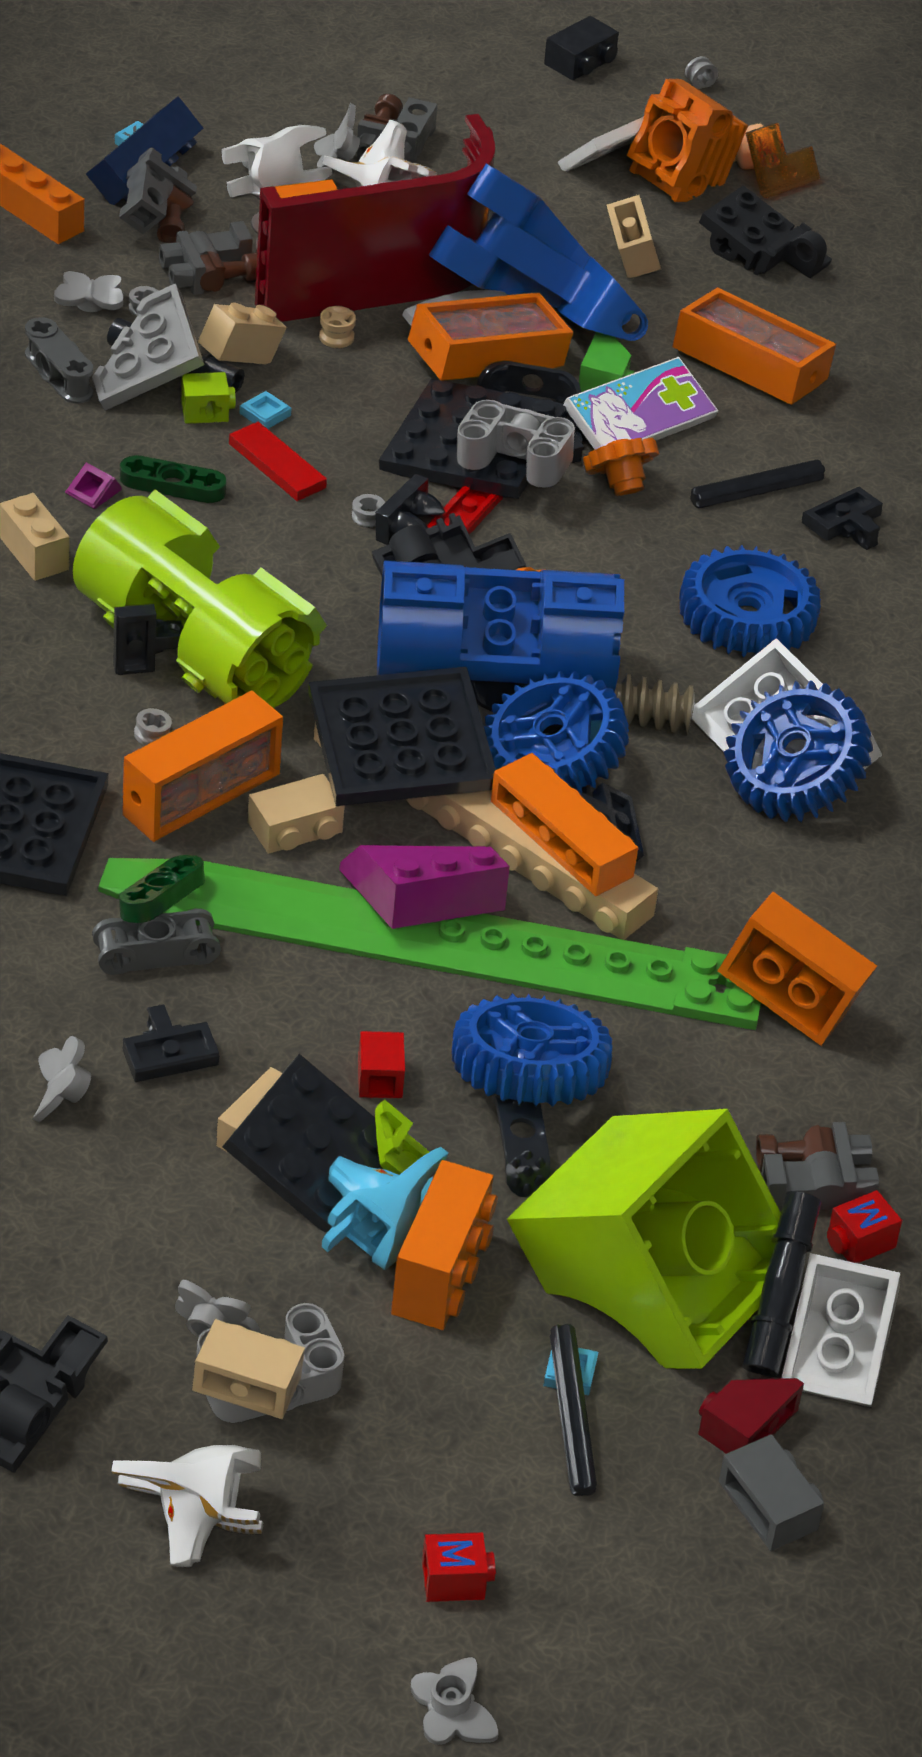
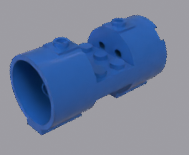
M384 560L379 610L377 675L467 667L470 680L528 683L529 678L534 682L543 680L544 673L550 679L556 678L558 672L561 671L565 678H569L576 671L580 679L590 674L594 682L603 680L606 687L612 688L615 692L620 666V655L618 654L621 633L623 631L624 579H620V574L469 568L454 564Z

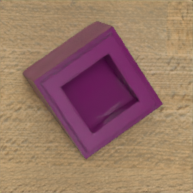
M86 462L65 493L96 509L121 491L122 487L114 477Z

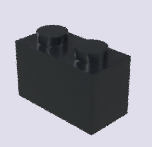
M588 16L547 38L544 64L572 81L584 74L588 75L594 69L605 63H611L616 58L619 32L596 18Z

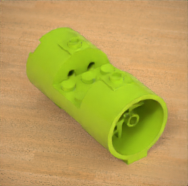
M154 490L148 497L131 496L124 498L107 508L86 531L78 546L73 563V579L77 589L106 612L103 619L114 629V607L154 604L157 614L156 619L182 621L183 629L178 643V658L176 661L185 672L181 678L195 692L200 693L204 689L215 699L218 697L223 702L228 703L252 690L273 708L287 701L299 689L312 669L313 664L308 659L313 646L320 644V633L327 627L317 609L261 567L254 575H235L219 584H215L210 580L213 567V554L220 548L219 544L206 526L157 490Z

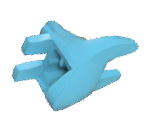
M442 1147L436 1148L421 1157L400 1175L385 1169L367 1167L339 1156L331 1165L328 1178L339 1190L343 1198L329 1214L328 1224L332 1228L322 1239V1248L329 1252L342 1239L348 1237L372 1257L373 1263L383 1270H387L397 1261L399 1251L432 1182L433 1177L431 1176L438 1169L441 1160L447 1159L448 1152Z

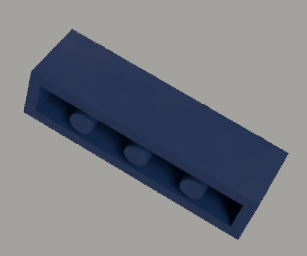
M177 96L90 169L86 175L109 204L115 205L122 198L127 202L129 192L127 187V171L138 163L139 157L149 148H154L162 154V161L171 166L179 159L176 152L179 151L183 155L197 143L194 136L204 128L180 97Z

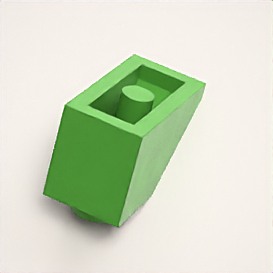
M599 332L595 333L580 367L579 383L581 392L635 373V371L630 370L631 354L616 337Z

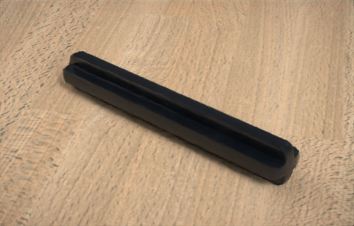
M815 459L696 486L691 489L690 500L696 508H704L813 483L824 479L825 467L820 460Z
M557 1324L550 1330V1342L570 1491L574 1496H588L595 1493L597 1481L576 1330L571 1324Z

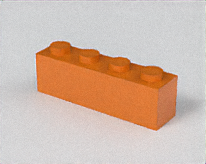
M0 143V206L57 244L84 232L85 199Z
M530 753L494 771L491 802L595 897L634 877L638 846L536 755Z

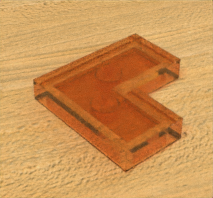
M771 123L745 133L762 197L769 198L820 179L813 147H804L786 154L779 123Z

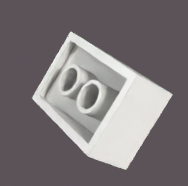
M810 1253L782 1378H797L804 1383L802 1392L871 1407L898 1298L900 1273Z

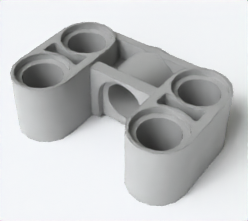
M481 400L472 406L458 426L457 461L459 465L466 469L477 470L489 465L497 452L527 460V481L536 487H551L559 482L573 460L575 427L566 418L553 417L529 409L501 404L495 400Z
M309 1303L298 1304L292 1307L286 1315L284 1339L305 1347L301 1379L286 1411L335 1395L341 1389L345 1357L342 1345L327 1314L322 1308ZM210 1328L203 1331L199 1335L197 1341L196 1358L210 1331ZM206 1395L215 1415L226 1422H242L267 1415Z

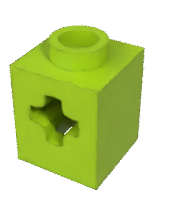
M225 372L182 375L181 405L185 424L229 422V409H235L236 396L235 388L228 387Z

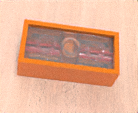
M717 287L680 310L672 347L792 405L828 379L836 343Z
M540 292L417 304L408 341L440 381L479 377L488 365L498 361H512L552 369L564 366L573 331Z
M251 690L124 757L123 816L150 840L155 842L279 775L283 716Z

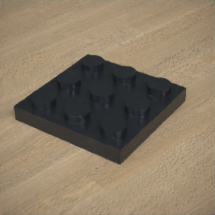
M301 1054L297 1055L222 1146V1148L312 1224L326 1233L332 1228L328 1224L329 1214L343 1198L342 1194L328 1178L329 1169L339 1156H342L367 1167L378 1169L381 1166L378 1154L375 1117Z

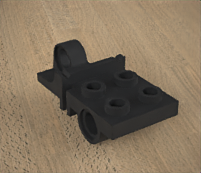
M741 186L705 211L699 221V224L712 233L710 236V246L714 254L728 261H732L741 255L747 260L744 268L747 271L752 267L756 268L753 274L757 276L767 272L784 259L803 275L811 279L830 265L832 258L826 255L827 245L820 234L812 231V228L804 222L794 228L795 225L745 186Z
M455 513L449 514L448 526L445 525L442 518L437 519V525L425 529L420 524L411 525L395 533L391 537L389 545L372 551V558L381 577L384 560L454 564L469 568L516 570L526 567V563L511 533L475 547L460 515L456 517Z
M67 1315L42 1350L0 1330V1466L15 1473L69 1400L68 1393L73 1398H77L85 1387V1377L89 1367L108 1342L107 1335Z

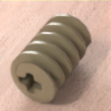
M626 674L621 684L617 683L614 693L623 705L629 725L637 714L641 727H646L653 717L657 730H662L667 720H669L672 733H677L681 725L685 723L687 735L689 734L695 703L692 685H689L684 694L680 695L678 683L673 682L668 692H664L662 680L659 679L652 689H648L647 677H642L637 686H633L631 674Z

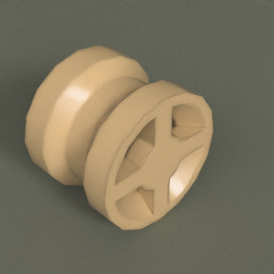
M331 306L324 309L320 315V324L322 325L319 331L320 341L332 348H344L351 345L354 341V331L352 329L356 322L354 312L343 306Z

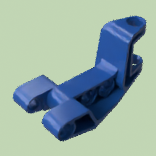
M486 163L467 193L470 197L494 212L485 228L475 241L447 225L428 255L481 289L503 291L509 295L540 292L552 307L557 308L559 313L583 328L628 341H636L642 338L648 329L647 317L620 284L594 258L589 256L542 198ZM632 314L638 315L640 325L637 330L632 333L624 332L622 326L631 319Z

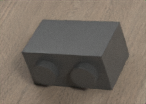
M772 1434L724 1455L719 1483L770 1551L819 1529L824 1508L821 1492L813 1483H809L797 1468L793 1455L787 1449H783Z

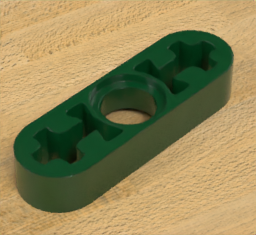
M139 455L126 457L120 463V481L128 488L147 492L157 490L163 495L205 503L221 501L226 495V477L217 470ZM167 478H178V479H180V480H182V481H180V482H168V481H165V479H167Z
M195 855L172 857L119 894L121 919L130 923L151 921L199 888L205 882L203 859Z

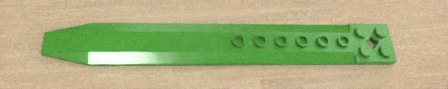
M109 858L98 886V892L119 899L121 892L169 859ZM204 861V884L162 913L182 912L195 908L204 909L212 914L214 929L756 1030L761 1002L717 972L727 954L686 947L685 951L489 914H478L391 929L356 889ZM723 984L727 988L724 990V993L716 992V987L713 985Z

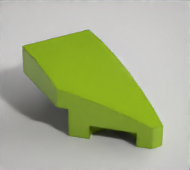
M385 1099L375 1108V1122L380 1165L383 1169L400 1175L430 1151L408 1134L413 1122Z

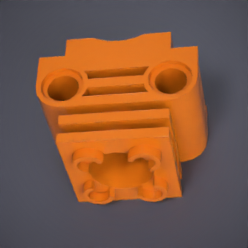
M665 79L660 94L650 95L642 125L627 153V156L633 160L629 171L633 174L641 175L669 194L674 202H687L694 199L692 196L698 197L702 195L707 185L716 186L717 184L721 186L725 184L748 125L733 116L729 109L682 79Z

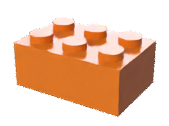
M772 892L750 917L717 972L822 1046L845 1017L877 968V965L778 894Z
M441 1160L397 1256L392 1315L440 1330H444L450 1315L454 1317L459 1316L465 1298V1291L461 1289L464 1282L473 1283L480 1262V1258L476 1257L479 1250L487 1251L494 1231V1225L488 1224L494 1215L498 1200L497 1195L491 1194L494 1175Z

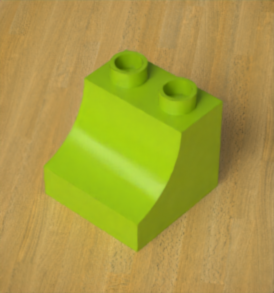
M716 1109L612 1116L507 1218V1221L547 1294L570 1297L604 1312L631 1332L647 1348L656 1361L665 1368L702 1369L759 1309L764 1278L775 1246L772 1242L773 1234H776L781 1212L729 1110Z

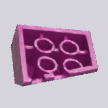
M360 845L344 858L339 865V870L391 929L505 910L510 866L492 847Z

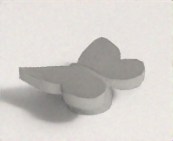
M350 103L342 123L334 134H330L315 142V152L320 156L317 162L318 168L328 167L323 164L324 156L339 157L348 162L356 154L360 145V138L353 135L352 130L355 121L356 105Z
M68 271L64 272V283L60 284L54 291V301L57 304L63 306L77 305L79 309L85 312H97L103 308L116 310L123 306V293L120 289L121 277L118 275H105L95 280H90L88 276L82 273Z
M70 1036L62 1050L52 1048L39 1056V1066L44 1078L48 1081V1089L32 1118L33 1120L40 1123L57 1108L64 1098L72 1103H76L86 1093L91 1081V1073L77 1065L82 1059L85 1050L82 1040Z
M188 1280L180 1282L178 1286L180 1296L176 1301L175 1309L181 1316L187 1319L186 1326L195 1336L199 1337L203 1331L211 1328L215 1319L229 1324L241 1325L248 1330L260 1333V1328L255 1320L247 1317L251 1310V1306L248 1303L229 1297H221L216 1300L198 1285Z
M464 1658L445 1665L441 1669L440 1674L423 1672L416 1674L411 1679V1693L420 1704L428 1706L429 1711L425 1714L423 1720V1730L429 1742L435 1745L446 1744L455 1735H458L466 1742L475 1743L494 1742L498 1739V1728L494 1718L486 1708L474 1702L475 1697L471 1694L477 1678V1662L475 1658Z

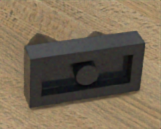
M415 474L375 512L376 541L389 545L391 537L405 527L420 524L425 529H428V526L418 517H435L445 513L441 502L428 493V478Z

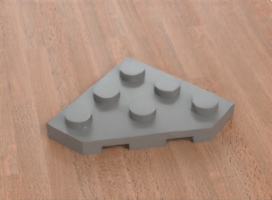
M176 283L141 300L136 308L138 316L131 327L125 326L110 348L113 352L105 367L99 366L92 376L99 402L105 410L204 365L182 294Z

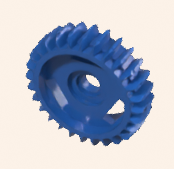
M741 545L735 551L726 546L723 553L714 549L710 557L705 554L701 555L699 561L692 562L690 569L685 572L679 596L680 614L684 618V624L690 625L691 634H700L702 643L712 640L714 650L720 646L727 647L728 655L733 650L741 651L743 658L747 652H754L756 655L776 638L790 651L791 646L796 649L800 648L802 641H808L811 633L815 631L821 608L820 588L816 586V579L809 577L808 569H799L797 560L786 561V554L778 557L773 555L771 549L767 553L758 551L757 546L754 550H745L743 545ZM784 597L795 608L788 614H783ZM752 606L756 608L757 611H746L741 609L740 607Z
M559 671L556 678L549 679L548 675L544 673L543 680L534 682L529 678V685L524 688L515 685V693L512 696L505 693L502 694L503 704L494 703L492 705L493 714L485 716L486 726H484L496 770L533 753L543 763L549 765L570 787L576 789L581 795L582 787L586 785L596 788L595 780L598 777L608 779L609 773L607 768L617 769L619 767L618 758L626 756L625 746L629 744V724L623 705L612 688H607L603 680L594 682L590 674L580 679L579 674L574 671L569 678H565L563 672ZM602 720L598 734L590 743L591 721ZM559 724L563 726L555 734H543V731L550 725Z
M810 680L805 689H802L799 683L795 681L792 690L786 691L782 685H779V693L771 696L765 691V700L760 704L751 700L753 710L750 713L740 711L743 723L731 724L735 735L726 737L729 749L724 751V755L728 762L725 767L731 779L730 782L746 804H751L753 810L757 813L764 810L770 819H773L779 813L781 819L785 822L788 821L792 813H795L797 819L802 822L805 812L811 811L813 816L818 818V809L825 806L829 811L833 812V801L840 799L846 802L847 799L844 792L847 789L858 791L855 779L866 778V772L863 767L872 764L869 753L873 751V744L870 740L872 737L871 730L863 712L856 706L851 697H845L839 688L832 692L827 683H824L817 689L815 683ZM806 715L823 716L833 719L838 723L830 728L806 717ZM798 738L806 740V744L801 751L797 753L786 752V747L792 740ZM765 739L762 765L752 769L755 752L761 741Z
M512 993L508 999H503L498 995L494 997L492 1002L483 999L479 1005L473 1004L469 1006L468 1011L462 1012L454 1028L451 1053L452 1061L455 1063V1070L461 1073V1077L465 1082L471 1081L472 1087L475 1090L484 1088L487 1096L493 1094L500 1095L502 1102L509 1098L517 1100L519 1105L522 1101L533 1102L536 1107L539 1103L547 1102L553 1107L557 1101H562L567 1105L571 1104L573 1098L582 1101L586 1098L587 1094H596L597 1089L604 1086L605 1079L608 1078L611 1069L613 1046L612 1038L609 1036V1029L606 1026H602V1021L599 1018H592L590 1011L579 1012L576 1004L567 1006L563 1004L561 999L556 1002L546 1000L545 995L542 999L531 998L528 993L526 998H517Z

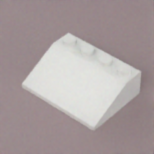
M776 638L696 703L693 709L692 720L724 752L726 749H729L726 737L735 735L731 724L743 723L740 711L750 713L753 710L751 700L760 704L765 700V691L771 696L779 693V685H782L786 691L792 690L795 681L799 683L802 689L806 688L810 680L815 683L817 689L823 684ZM806 715V717L830 728L838 723L827 717ZM872 735L870 740L873 744V751L869 753L871 763L882 756ZM800 738L792 740L788 743L786 752L797 753L801 751L806 744V740ZM765 739L761 741L755 752L752 769L762 765Z

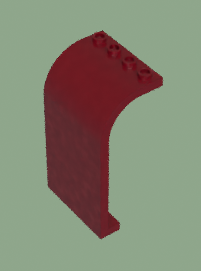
M479 113L465 115V122L470 129V138L463 139L466 147L462 148V151L468 159L467 167L461 168L458 171L285 198L279 196L274 186L260 188L255 305H262L272 309L276 313V318L280 322L320 316L324 309L331 306H343L354 311L436 298L457 293L472 284L471 282L440 264L428 254L447 225L465 237H470L476 241L488 223L489 208L467 194L485 164L487 163L494 167L495 141L493 132L489 126H486Z

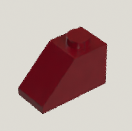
M797 1378L731 1380L719 1393L711 1392L701 1404L699 1415L702 1417L698 1435L726 1454L768 1435H774L798 1411L804 1383Z

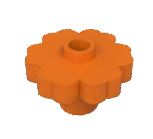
M654 438L619 439L589 452V455L583 457L586 473L589 475L606 473L609 487L614 489L616 496L637 493L644 489L643 481L646 477L642 465L652 461L653 457L658 456L659 450Z

